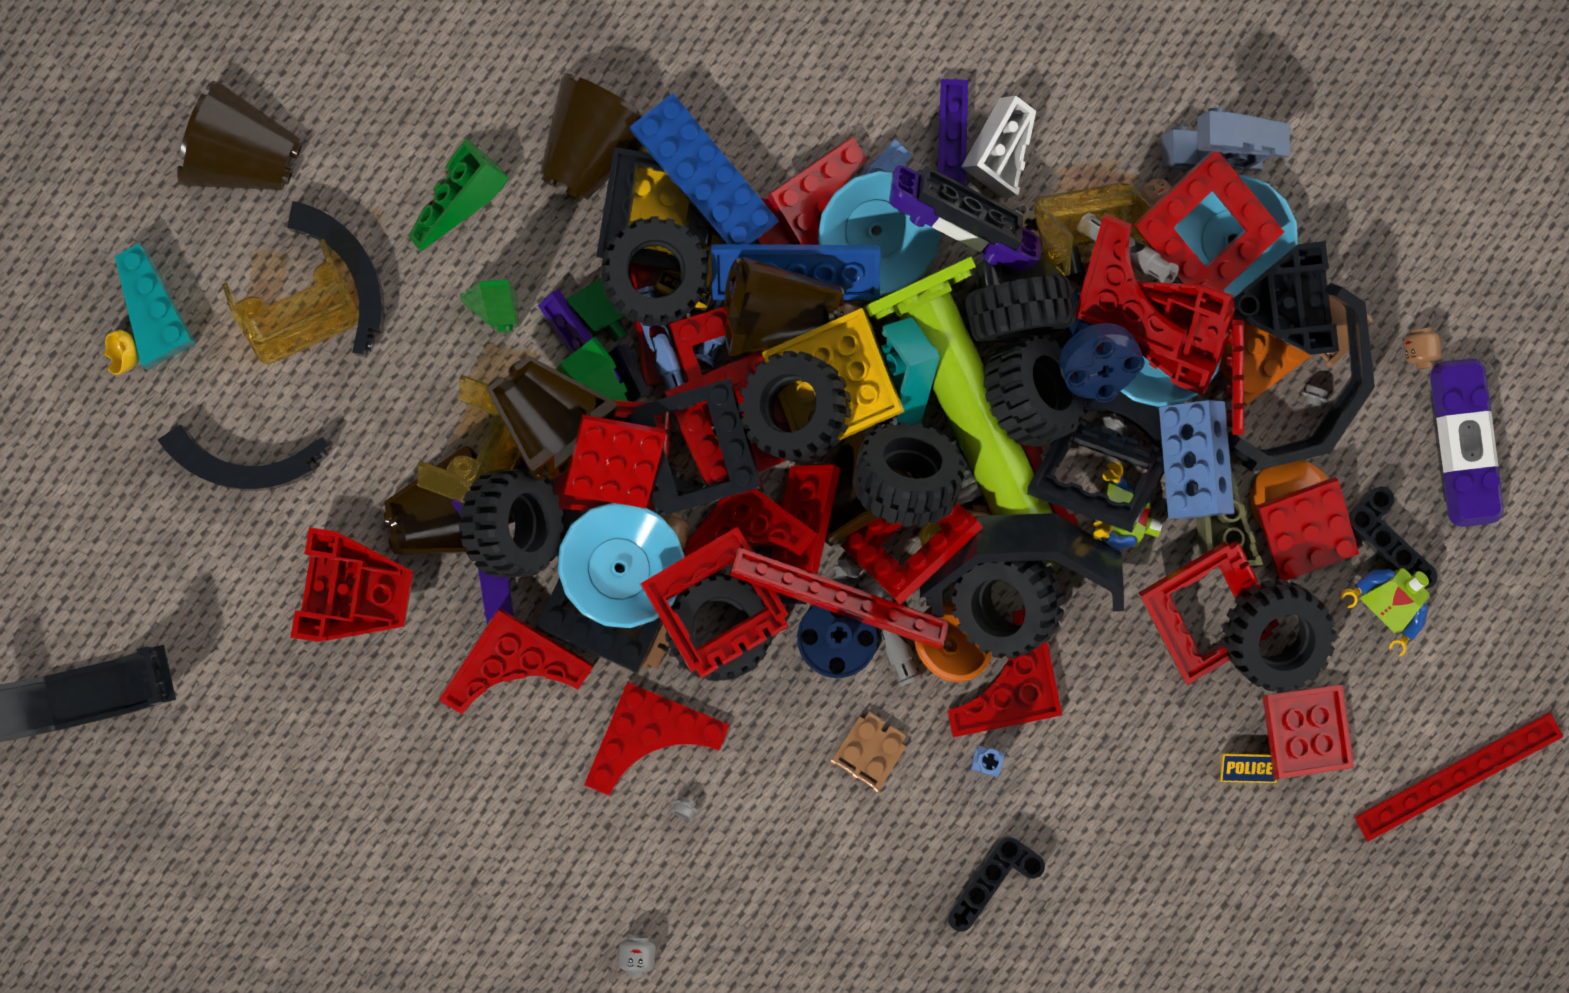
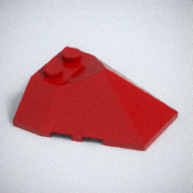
M1137 281L1145 297L1160 314L1175 325L1187 330L1181 353L1176 359L1138 343L1142 356L1150 361L1149 365L1153 368H1159L1171 377L1170 381L1175 385L1203 395L1221 360L1235 311L1233 295L1207 285Z
M309 527L304 555L310 556L302 607L301 611L295 610L290 638L323 642L405 627L414 572L337 531Z

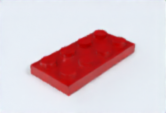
M801 465L790 467L782 508L811 528L817 536L801 556L785 548L773 546L771 559L813 574H818L841 468L836 465Z

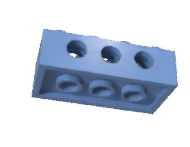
M1207 400L1159 407L1168 519H1190L1234 514L1225 402Z

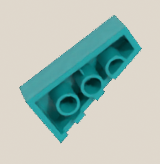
M138 243L114 256L141 367L149 370L194 346L196 342L146 248Z
M911 317L883 326L882 335L887 337V344L882 346L881 352L883 357H886V365L904 409L903 413L896 415L897 425L899 422H908V425L922 423L940 358L937 349L932 347Z

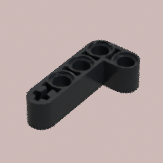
M1078 246L1042 252L1037 264L1023 272H1018L1001 262L993 265L984 261L976 264V267L973 268L977 289L1032 277L1060 275L1069 278L1084 273Z
M1383 486L1370 490L1348 514L1353 533L1394 571L1400 568L1407 571L1413 567L1415 570L1409 571L1411 576L1416 571L1426 572L1429 584L1424 589L1431 588L1437 582V571L1381 519L1394 504L1393 492ZM1376 492L1385 496L1386 502L1383 507H1378L1373 501ZM1358 512L1363 513L1367 518V524L1363 528L1357 526L1354 520ZM1379 531L1385 533L1388 539L1384 547L1379 546L1375 541V535ZM1399 550L1404 551L1408 556V562L1404 566L1396 561V554Z
M1011 836L999 839L947 914L949 925L958 932L968 930L1012 868L1025 877L1035 879L1040 877L1045 870L1043 858ZM1007 841L1013 842L1016 846V852L1011 857H1005L1001 852L1002 845ZM1029 858H1036L1039 862V868L1034 873H1027L1024 869V863ZM991 864L997 865L1000 869V875L995 880H989L985 876V870ZM975 887L981 888L984 892L983 900L978 903H973L969 899V892ZM965 900L970 907L976 910L974 913L970 910L967 911L965 914L967 922L965 924L960 922L958 925H955L956 919L953 916L956 912L961 914L966 907L960 904Z

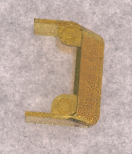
M1114 183L1038 197L1035 199L1034 214L1044 255L1064 276L1070 275L1072 247L1095 243V240L1077 233V226L1085 214L1088 212L1096 215V219L1101 222L1105 215H1110L1133 225L1153 204L1134 186L1127 183ZM1132 226L1130 237L1151 248Z
M324 239L320 240L319 243L326 262L318 265L313 272L317 285L266 307L264 301L256 296H249L238 301L228 283L222 284L232 315L257 358L262 363L272 364L351 329L358 324V308L343 274Z
M462 374L459 378V401L481 408L485 412L496 416L477 458L457 456L450 461L446 470L419 461V487L465 503L463 498L467 491H471L469 487L484 473L518 468L522 456L486 390L487 383Z

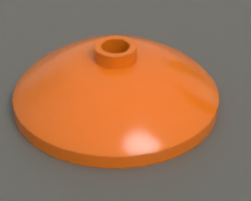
M1304 460L1263 469L1254 480L1250 491V508L1256 523L1264 531L1257 505L1325 481L1327 477L1315 465Z
M946 601L943 602L944 617L938 618L949 621L944 646L947 647L948 651L944 647L937 649L915 641V646L922 662L935 675L952 682H966L976 678L987 668L992 652L985 654L978 650L979 645L976 643L971 645L967 640L968 635L965 631L961 633L957 626L960 624L959 619L954 618L953 609L956 608V604ZM932 606L925 610L924 613L932 615Z

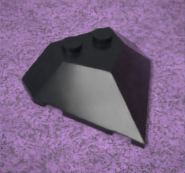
M1326 241L1297 244L1233 298L1235 309L1233 316L1309 355L1339 352L1336 324H1332L1329 295L1324 292L1328 286L1326 271L1329 269Z

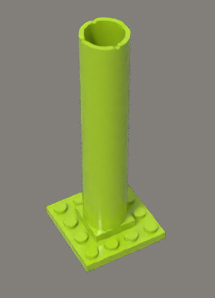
M972 257L865 306L864 309L868 318L872 317L874 322L894 311L897 317L900 316L901 320L912 317L932 347L937 349L940 358L932 387L991 514L1053 513L1048 502L1027 495L1028 486L1035 474L1021 444L1017 442V439L1010 438L1007 435V431L1001 429L997 424L996 416H992L990 411L992 408L985 397L987 393L986 388H984L985 366L950 293L952 285L972 275L970 270L976 267ZM1044 560L1043 564L1047 567L1048 563L1053 565L1057 562L1052 560Z

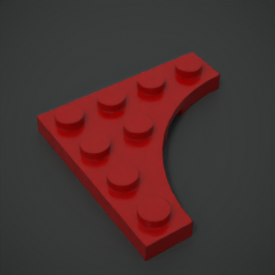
M854 137L848 138L767 194L796 245H819L817 238L821 215L834 193L846 185L853 173L867 161Z
M1105 215L1102 218L1075 312L1076 318L1093 325L1100 323L1120 325L1133 335L1137 343L1176 359L1181 353L1187 330L1175 325L1160 314L1140 289L1130 259L1129 243L1132 224L1110 215Z
M753 489L722 498L688 540L683 553L686 557L738 527L749 546L772 545L785 548L801 556L817 534L759 490Z
M498 607L440 694L438 701L463 714L468 706L486 692L488 688L502 681L508 682L522 679L525 676H543L545 679L559 681L578 690L593 669V664Z
M1025 609L1012 611L1013 624H1023ZM1046 641L1024 656L1020 655L1017 658L1008 659L998 678L984 693L967 704L947 710L952 737L1062 716L1048 642Z
M627 682L584 785L610 796L621 776L630 766L645 755L664 747L683 744L701 745L719 751L730 725Z

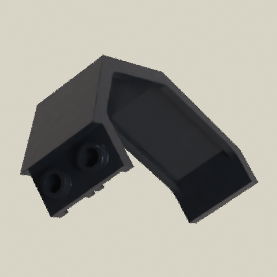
M1330 282L1324 292L1339 301L1346 311L1351 370L1350 380L1316 431L1309 438L1268 449H1258L1239 436L1233 435L1230 431L1228 434V443L1231 445L1229 450L1243 459L1241 465L1251 472L1331 453L1375 388L1366 302L1339 285Z
M1056 513L975 516L974 518L979 521L983 528L920 586V598L926 597V606H932V616L944 617L943 590L976 565L984 562L1052 560L1109 590L1112 594L1113 612L1124 611L1122 552L1109 547L1100 539H1095L1092 534Z
M147 646L136 649V653L114 660L43 677L0 684V742L50 733L118 717L176 700L165 646Z

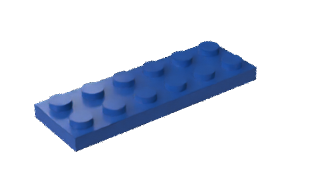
M674 93L630 126L631 132L725 245H751L778 224L779 220Z
M712 245L713 300H724L729 270L734 260L741 259V257H747L827 283L843 286V300L880 299V245Z

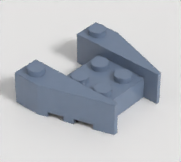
M1219 107L1209 108L1208 112L1197 117L1198 131H1188L1186 126L1172 127L1171 131L1161 135L1162 168L1191 170L1210 151L1219 152L1232 168H1240V170H1262L1263 161L1274 156L1290 157L1289 123L1225 112L1224 108Z

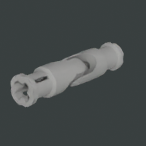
M1088 212L1081 218L1077 226V233L1088 236L1096 242L1101 221L1096 219V215ZM1130 237L1129 249L1132 267L1145 275H1152L1160 283H1172L1178 274L1179 266L1175 263H1168L1160 257L1159 253Z
M873 578L859 583L860 588H863L865 592L892 601L891 597L886 595L885 590ZM877 628L879 636L883 641H886V654L890 664L895 666L900 679L899 686L901 687L923 678L922 674L917 672L912 659L914 654L903 636Z

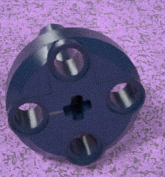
M1072 293L1076 312L1080 295ZM1076 318L1072 326H1069L1073 337L1065 344L1059 359L1061 375L1068 389L1079 397L1096 399L1101 403L1110 402L1116 398L1119 391L1128 386L1145 365L1141 349L1127 329L1112 323L1093 325Z
M813 605L800 621L797 643L803 660L812 670L825 677L845 678L857 674L870 663L877 649L878 631L877 627L846 616L836 618L829 610ZM807 629L816 631L818 635V640L813 645H807L801 639L802 633ZM861 631H869L873 635V643L870 646L864 647L858 643L857 636ZM835 633H841L843 638L842 640L837 641L834 639L833 635ZM833 658L842 659L845 663L844 671L839 674L832 673L829 669V661Z

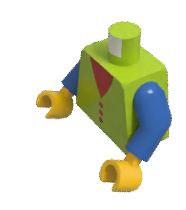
M1119 462L1107 464L1106 466L1109 470L1104 471L1103 479L1106 481L1111 480V484L1108 485L1104 494L1108 495L1109 499L1116 503L1123 501L1130 503L1134 489L1122 476V465ZM1148 502L1132 533L1097 520V522L1093 523V526L1096 527L1093 537L1102 540L1109 547L1117 551L1139 545L1144 534L1158 537L1162 528V521L1148 517L1150 502Z
M1403 568L1396 571L1390 569L1375 570L1356 583V588L1353 590H1343L1340 599H1343L1346 595H1352L1354 599L1346 605L1347 608H1352L1357 604V597L1362 594L1360 599L1396 636L1400 633L1402 634L1400 639L1393 640L1389 646V650H1391L1395 643H1400L1403 646V651L1398 655L1400 657L1405 654L1408 641H1413L1426 624L1428 606L1425 601L1429 598V593L1424 588L1429 584V580L1420 571L1411 576Z

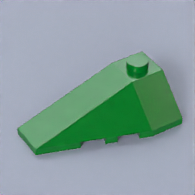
M468 139L463 141L445 166L449 173L443 184L436 183L433 189L436 192L433 203L423 207L408 235L420 251L426 249L493 200L509 180V177L501 167Z
M508 279L479 281L472 286V289H467L466 293L460 294V300L490 328L496 329L497 333H511L513 328L520 327L518 294Z
M596 337L588 341L555 368V370L611 400L628 401L624 394L627 391L624 382L619 383L613 371L616 365ZM626 417L614 418L616 421L629 423V419Z

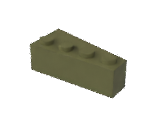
M1231 468L1234 514L1196 518L1199 556L1223 542H1226L1228 545L1233 542H1239L1247 558L1245 562H1249L1251 567L1263 565L1261 556L1258 555L1254 543L1256 541L1253 532L1250 531L1245 516L1247 515L1244 504L1242 505L1238 494L1239 489Z

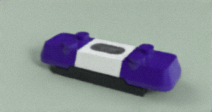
M902 165L896 166L892 172L889 204L909 215L910 221L918 227H924L925 224L983 253V258L993 265L1001 262L1018 272H1023L1039 261L1041 257V240L1036 234L1023 227V215L928 166H925L921 174Z
M1472 358L1437 363L1430 371L1432 390L1430 398L1444 502L1446 501L1449 520L1458 527L1495 523L1504 514V504L1485 366L1481 361Z

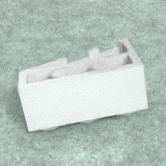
M1017 96L999 98L961 168L1001 197L1018 196L1020 190L1018 182L1021 171H1024L1025 162L1023 159L1026 145L1030 143L1036 110Z

